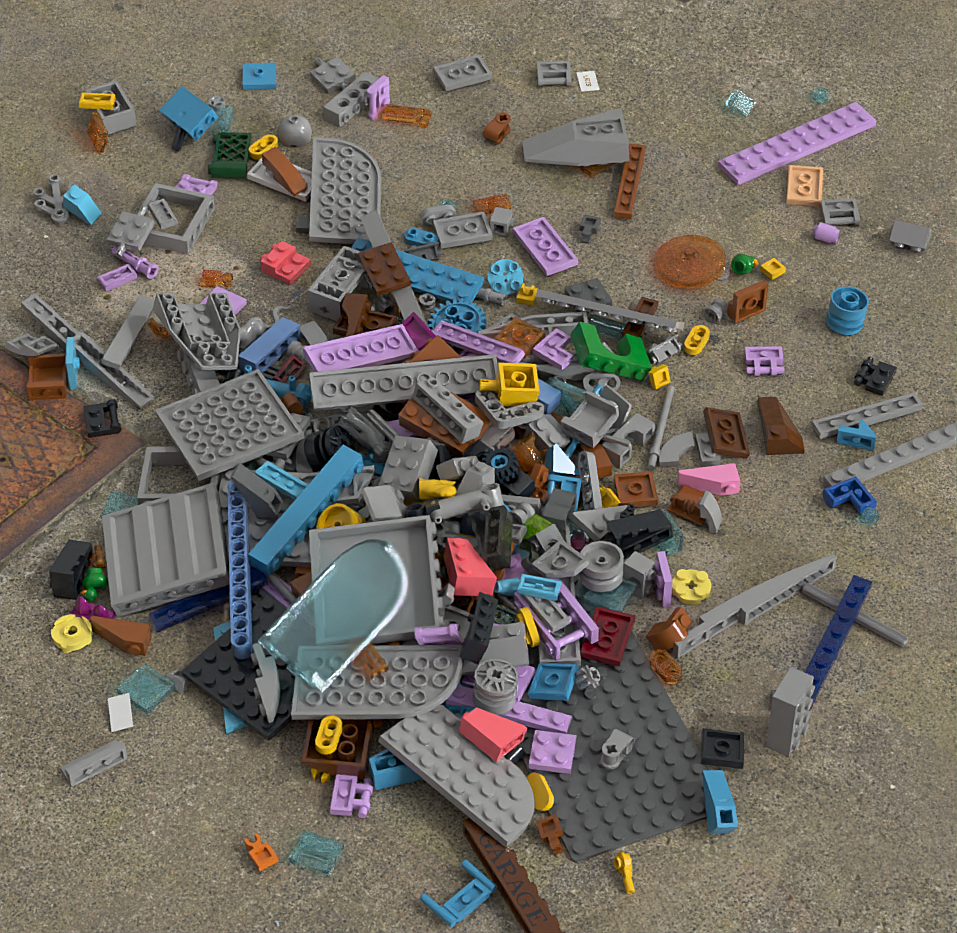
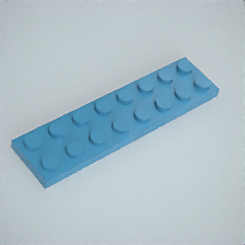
M357 238L351 248L362 252L373 248L370 241ZM396 250L411 280V288L415 292L421 294L428 293L434 295L437 299L448 300L450 303H453L454 299L460 302L461 298H463L464 303L470 300L472 304L484 283V277Z

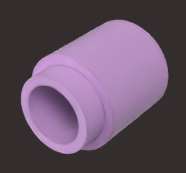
M820 222L819 225H815L813 235H815L817 240L836 244L840 230L836 229L837 227Z

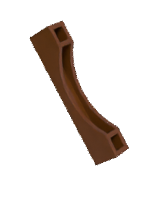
M346 293L342 309L344 319L349 325L345 336L348 337L363 333V327L367 324V315L371 312V302L368 301L367 294Z

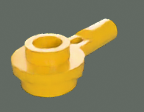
M618 852L616 857H614V867L623 876L626 893L632 894L635 892L631 879L632 860L628 853Z

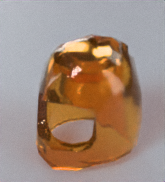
M530 432L528 436L510 448L516 454L519 465L518 469L525 474L532 473L535 463L544 464L546 450L548 449H536L534 446L536 436L533 432Z

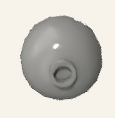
M299 115L285 117L278 127L279 141L287 147L296 145L297 148L307 145L311 141L312 136L310 123L306 118Z

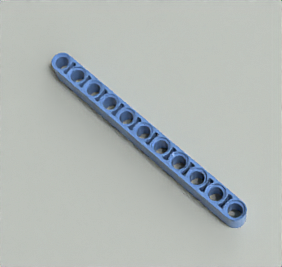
M230 481L227 490L231 643L235 656L239 659H246L252 654L251 582L248 556L250 553L249 513L247 501L234 482Z

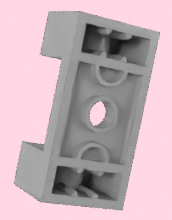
M346 246L342 247L308 290L310 312L338 321L343 314L342 304L346 293H352L357 285L366 289L369 288L368 283L363 278V274H366L358 258V252L360 251Z

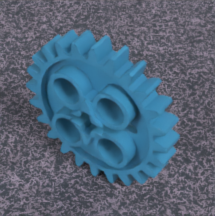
M461 298L460 302L454 299L453 303L447 300V305L445 306L440 304L441 308H434L435 313H430L431 319H428V327L432 331L442 320L476 333L487 329L485 313L482 312L481 306L477 307L476 302L471 305L470 300L464 303L463 298ZM448 344L453 350L456 347L454 345Z

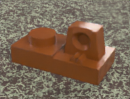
M535 463L530 477L534 480L536 491L530 498H539L541 503H545L548 492L543 490L542 487L547 481L549 469Z

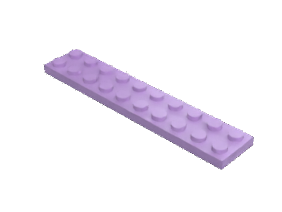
M854 102L718 161V167L737 185H740L874 127L877 120L857 102Z

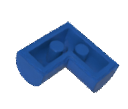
M856 476L823 489V499L829 508L850 501L862 516H865L874 511L877 505V501Z

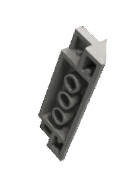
M524 622L493 626L488 648L479 664L490 659H501L509 662L514 667L528 666L529 657ZM468 630L459 631L463 638V641L466 637ZM416 639L403 641V645H419ZM463 659L462 675L475 673L478 665Z

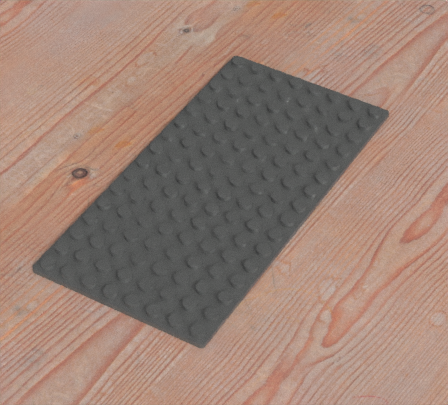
M579 573L573 576L575 599L591 619L597 606L621 612L610 591H592L581 583ZM469 604L458 607V609L467 612ZM512 609L507 610L514 622L518 623L516 619V614L518 613ZM495 615L497 620L501 622L502 625H504L500 618L497 615ZM633 631L628 640L620 666L581 657L579 669L588 665L589 669L594 667L600 674V681H598L600 685L596 689L587 692L586 689H579L574 682L568 701L530 699L528 692L533 681L532 678L519 701L572 716L567 734L577 735L571 774L529 769L535 730L539 729L526 726L527 730L523 741L518 745L525 752L522 762L528 774L538 773L546 779L554 796V803L547 812L549 816L556 814L559 818L564 834L560 838L571 860L575 863L707 818L702 771L710 769L707 765L701 764V753ZM584 637L579 638L580 651L585 640ZM527 645L528 666L534 667L536 672L539 664L538 646L531 648L530 645ZM614 729L634 737L635 742L631 751L624 757L617 768L606 769L601 765L602 746Z

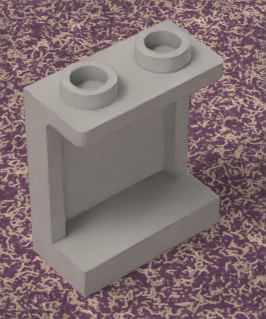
M586 390L584 393L585 399L570 418L564 416L561 420L562 433L594 448L618 419L619 411L618 405L615 402L608 401L599 394Z

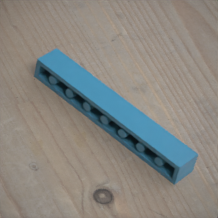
M342 445L248 554L250 565L268 576L278 570L285 557L292 553L297 543H300L309 529L316 525L321 513L333 501L339 498L340 493L345 487H349L355 475L361 473L364 467L362 455Z

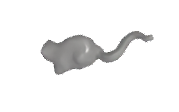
M290 305L287 307L277 306L273 309L272 317L274 323L279 321L277 313L279 311H289L291 309ZM258 317L249 319L244 326L240 327L239 348L247 349L252 342H255L273 324L267 325Z

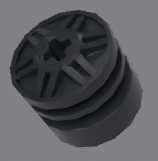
M336 425L308 434L304 441V454L309 465L316 471H321L342 445L355 451L354 442L346 429Z

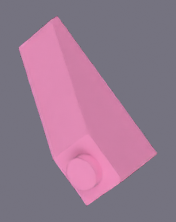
M735 463L679 470L678 486L683 487L686 484L702 492L707 490L711 494L731 495L739 493L740 477Z

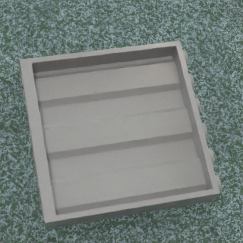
M214 483L102 516L110 600L117 617L230 585L229 558L220 495Z

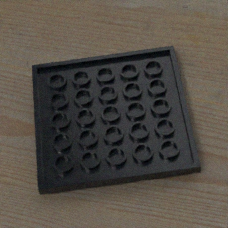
M267 595L251 609L252 645L260 642L265 658L274 656L280 682V699L273 722L269 723L266 715L262 716L259 704L262 703L261 699H256L253 688L257 687L255 679L258 678L256 670L259 667L258 665L254 666L251 655L246 659H239L235 656L231 643V628L185 667L181 673L184 678L266 740L270 741L292 720L291 711L299 646H317L316 630L313 626L270 595Z

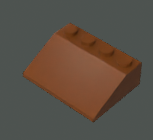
M453 394L483 421L479 437L461 443L411 398L398 414L399 425L422 439L431 437L433 440L439 441L440 444H445L446 448L451 451L452 456L455 458L463 457L462 454L478 439L480 440L491 425L490 420L481 409Z

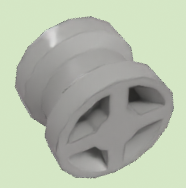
M213 96L209 99V106L218 117L223 116L226 113L225 99L222 96Z

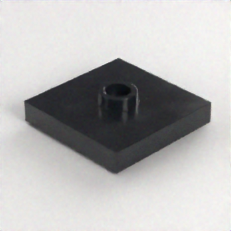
M703 728L701 764L743 769L744 733Z

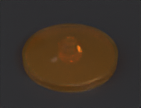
M683 235L665 242L657 250L654 258L655 271L664 282L681 288L701 287L721 276L726 267L725 251L718 242L705 236Z

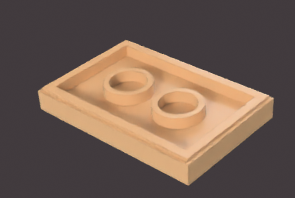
M789 165L786 204L820 207L823 168Z

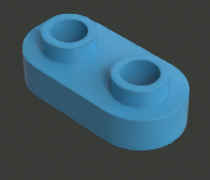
M410 228L404 233V241L411 246H422L427 242H438V236L431 232Z

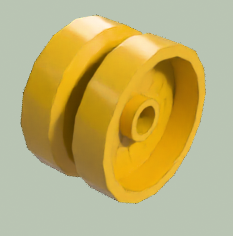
M336 503L330 505L321 513L316 528L367 523L364 516L348 506Z

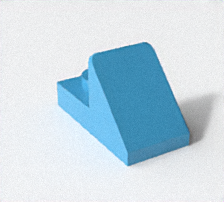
M861 419L858 429L839 425L836 443L874 451L877 435Z

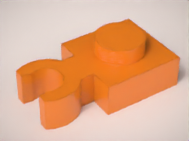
M255 833V842H249L247 838L244 840L245 847L250 850L248 851L249 857L260 872L277 863L278 856L268 842L261 844L260 835Z

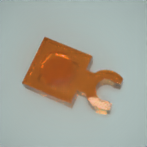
M203 269L200 281L201 287L215 288L216 286L219 287V285L232 287L231 280H233V274H221L220 270Z

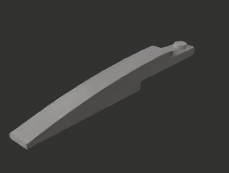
M33 294L21 302V307L45 328V334L59 344L63 350L66 351L67 337H74L76 354L79 357L80 364L122 397L140 409L155 399L149 391L122 367L117 370L101 364L105 352L83 332L78 333L38 295Z
M831 555L788 571L713 608L699 617V626H694L687 632L688 636L683 641L675 642L676 646L673 647L672 654L678 659L736 622L741 621L744 625L750 623L800 592L805 583L812 584L835 570L837 557Z

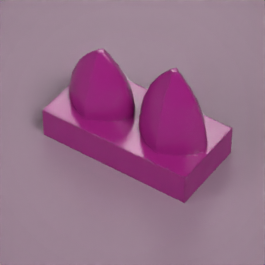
M82 596L75 601V607L70 613L76 617L82 618L83 616L87 618L90 624L91 616L114 619L116 616L114 610L105 608L101 604L88 603Z

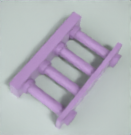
M549 578L552 580L561 581L559 578ZM562 581L556 604L563 611H566L569 615L570 624H576L579 630L558 640L553 638L550 634L552 633L550 629L543 625L539 616L532 611L522 596L515 592L513 605L517 608L516 612L518 613V609L526 606L529 608L540 640L544 644L549 655L552 654L556 661L560 659V647L582 637L587 638L591 644L598 641L599 628Z

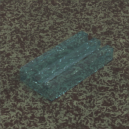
M593 315L588 323L595 325L598 334L620 341L626 326L625 323L598 315Z

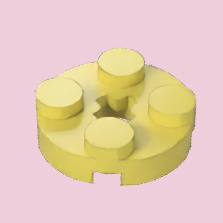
M692 569L678 570L672 579L673 596L675 595L679 598V602L686 605H698L705 598L707 600L711 594V581L708 578V574L705 571ZM689 585L695 586L693 589H689Z
M74 614L65 615L56 620L53 630L51 629L53 643L64 653L79 650L92 642L91 624L83 616L80 618ZM71 630L72 632H76L73 635H69V631Z

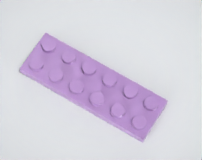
M403 324L306 346L302 352L314 372L378 366L411 358L418 349Z

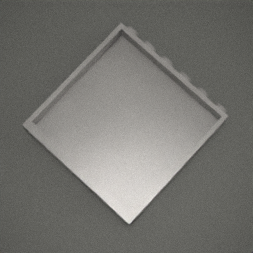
M430 515L309 530L317 646H363L416 639L415 627H422V629L445 627L444 617L440 616V609H443L442 597H438V590H441V581L436 576V572L440 571L439 560L435 559V553H438L437 541H433V534H436L435 522H431Z

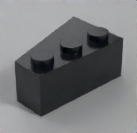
M661 509L606 522L609 541L622 550L624 560L629 558L635 551L640 553L673 537L672 526Z
M71 539L67 541L49 570L50 588L53 590L54 597L77 600L83 585L82 580L86 576V570L89 569L94 556L91 542Z

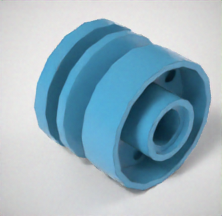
M854 287L835 289L832 292L827 311V326L834 332L843 335H853L860 332L863 328L869 304L868 296L863 291Z

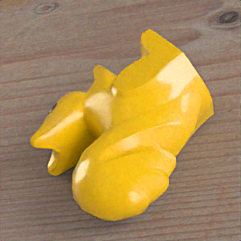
M419 478V499L453 497L457 493L456 488L453 486L456 482Z

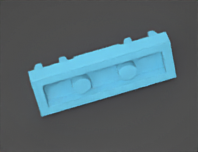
M266 461L255 471L258 477L277 491L289 496L292 500H295L308 486L305 482L269 461Z

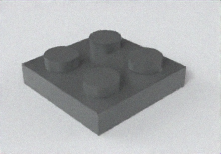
M598 278L565 287V294L567 296L612 306V299ZM575 309L577 312H587Z

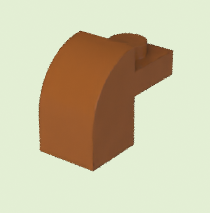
M677 607L667 621L655 623L645 637L656 651L668 650L676 646L675 642L683 641L688 636L686 630L693 621L682 607Z

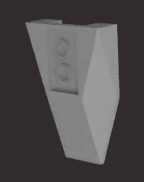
M621 108L575 120L522 141L525 162L589 166L629 161V143Z
M156 293L153 312L200 370H237L241 329L227 293H209L206 304H178L174 293Z

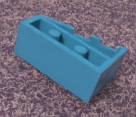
M388 749L369 758L370 776L375 791L423 779Z

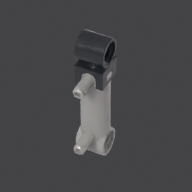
M491 483L482 486L479 490L441 500L434 498L423 501V503L407 506L405 511L407 518L430 515L431 522H435L436 525L444 523L443 520L481 509L488 511L489 509L499 508L503 505L500 485Z

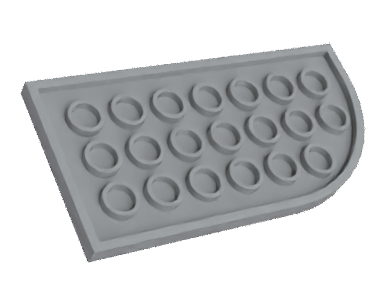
M313 137L309 242L354 244L357 238L370 241L360 217L374 210H377L378 214L381 215V172L377 162L367 151L351 142L333 138Z
M462 645L299 646L291 711L292 720L324 719L327 716H337L340 719H404L427 713L441 705L456 689L463 670V658L459 657Z
M442 704L422 715L403 719L380 736L379 743L505 848L516 840L528 827L533 816L535 802L531 785L525 775L514 763L506 760L504 756L495 762L459 732L460 719Z

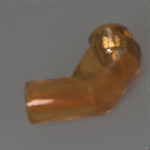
M150 318L146 322L147 326L156 336H171L165 326H159L154 318Z

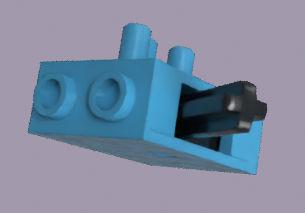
M183 86L159 110L169 122L177 127L171 147L175 151L181 150L185 135L197 141L218 118V115L210 106Z

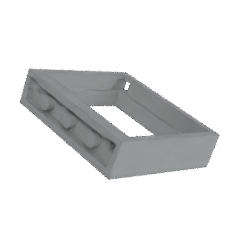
M155 183L153 188L149 190L145 201H142L141 206H145L148 209L149 203L158 201V199H164L199 209L183 236L151 230L144 245L189 254L215 210L214 196ZM149 209L144 214V217H148L151 213Z
M176 446L146 447L137 495L139 505L174 495L147 494L152 465H188ZM223 472L211 476L210 484L214 483L218 493Z

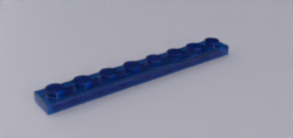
M853 575L805 673L814 676L813 686H815V689L811 696L813 699L811 708L870 592L873 581Z

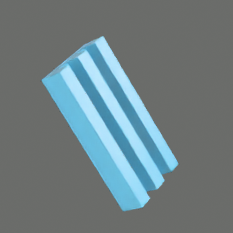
M522 574L517 594L557 601L561 589V581Z

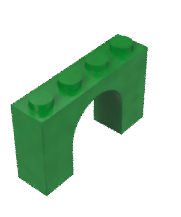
M579 321L570 334L580 366L643 381L652 369L641 337L625 334L617 345L619 355H616L601 343L595 325Z

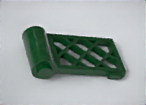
M218 132L217 135H214L213 144L216 145L213 161H211V164H208V175H211L212 178H247L252 133ZM232 143H236V144H237V145H235V146H233V147L230 146V144H232ZM233 152L235 155L230 157L228 154ZM242 158L244 161H236V159Z

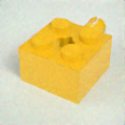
M498 363L495 380L479 379V391H495L498 400L503 406L515 407L529 402H537L540 391L536 364Z

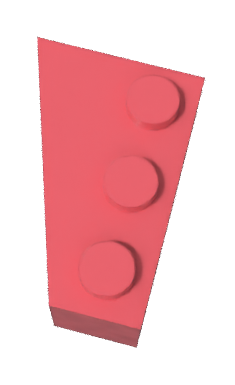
M447 538L443 558L450 585L455 588L454 595L478 596L479 592L493 596L497 577L467 539Z

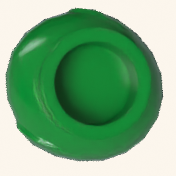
M741 253L734 256L731 261L733 272L739 275L750 273L759 264L754 256Z
M101 568L86 570V576L82 580L83 587L86 590H83L81 594L84 595L87 601H94L97 598V591L95 589L102 588L105 590L107 588L108 579L102 574Z

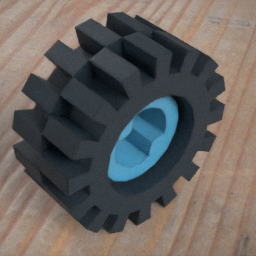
M500 445V449L495 446L493 451L491 448L488 450L489 454L485 452L482 462L495 468V483L498 480L500 483H503L505 479L508 482L510 481L509 477L513 479L515 474L518 473L517 468H519L516 454L509 447L505 449L504 446ZM501 462L505 463L504 465H502V464L499 465V467L496 466L497 463H501Z

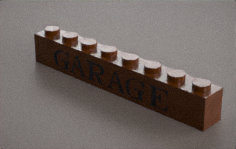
M471 818L463 820V834L493 883L498 886V891L525 933H566L562 932L559 928L556 916L550 914L546 900L544 898L541 899L538 895L535 883L530 882L525 867L519 865L515 851L513 849L510 850L508 846L505 848Z

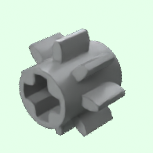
M585 665L575 672L577 675L575 684L579 689H586L587 692H590L600 685L598 683L600 681V674L594 667L589 669L588 665Z

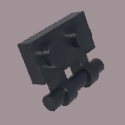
M868 357L861 364V370L857 371L854 384L856 386H860L861 383L866 384L865 390L883 396L896 373L897 367L879 361L877 366L873 365L874 358Z

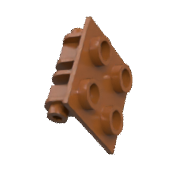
M685 484L678 494L671 496L670 502L672 503L667 508V511L702 525L706 518H701L698 501L700 497L703 498L704 492Z

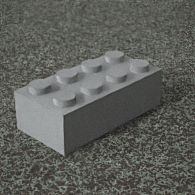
M792 667L789 668L772 697L767 748L788 757L793 750L796 751L801 742L800 737L802 735L805 736L809 729L807 722L811 716L809 709L813 703L811 696L815 689V686H813L814 676Z

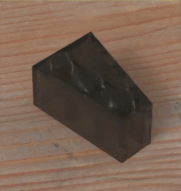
M502 505L491 507L488 511L481 509L467 512L477 538L476 541L482 559L491 571L510 568L513 517L506 507Z

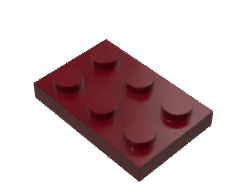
M597 606L592 620L599 628L598 641L591 644L585 638L580 651V657L620 666L636 615Z

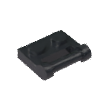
M110 399L106 403L84 406L88 438L121 432L122 428L118 421V403L116 400ZM104 412L110 413L111 424L109 426L105 424Z

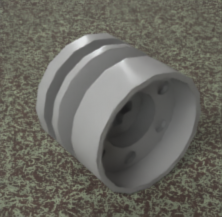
M490 659L479 664L475 670L473 702L475 706L495 715L505 714L510 711L516 703L518 683L516 668L509 662L501 659Z

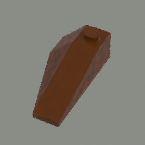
M758 397L766 455L804 454L802 436L777 397Z

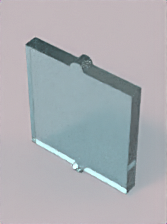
M111 491L101 519L103 515L139 505L137 495Z

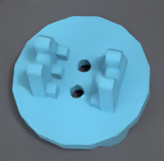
M508 259L495 262L488 271L487 279L489 286L498 293L506 295L515 293L523 283V272L519 264Z

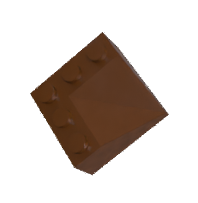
M309 719L301 764L335 777L336 774L357 776L358 781L364 782L367 775L374 734L373 719H341L342 732L337 748L331 754H321L316 749L315 739L323 719Z

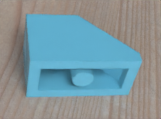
M73 185L63 196V207L90 226L102 214L89 194L76 185Z

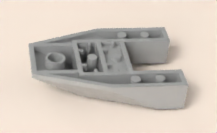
M587 312L530 315L478 331V334L522 349L525 355L519 363L536 364L537 374L563 376L568 380L579 381L583 380L586 375L594 373V369L580 366L576 352H569L574 355L573 361L562 371L533 354V348L556 328L571 336V332L579 321L588 324Z

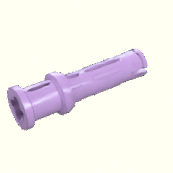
M117 245L112 249V255L114 256L118 249ZM127 250L124 251L120 258L132 265L138 273H144L149 279L154 278L158 273V265L151 264L146 258H139Z

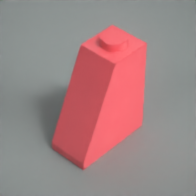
M475 708L470 713L466 712L460 719L461 725L459 728V732L495 762L520 744L527 730V727L479 708Z

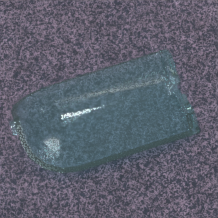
M369 539L355 544L344 551L314 580L258 641L276 659L279 657L287 663L288 666L286 668L298 678L302 676L309 686L324 692L394 617L404 602L408 586L406 569L399 556L395 553L394 546L387 540Z

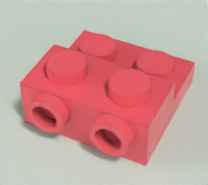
M281 241L279 244H273L268 254L262 255L260 259L261 272L291 285L311 265V259L296 253V247Z

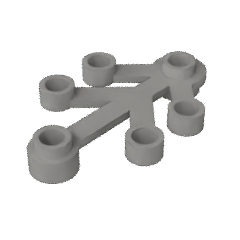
M53 174L48 179V186L53 190V197L44 194L42 188L34 189V198L39 199L35 202L36 210L51 215L54 223L61 225L67 222L70 211L66 208L62 209L64 196H60L62 179L59 175ZM71 183V184L68 185V190H69L73 185H76L77 187H79V186H78V184H76V183ZM45 202L55 206V209L46 206Z

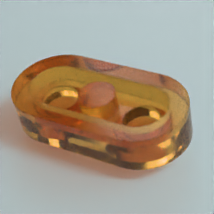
M658 649L650 654V666L666 683L676 684L682 679V668L667 651Z

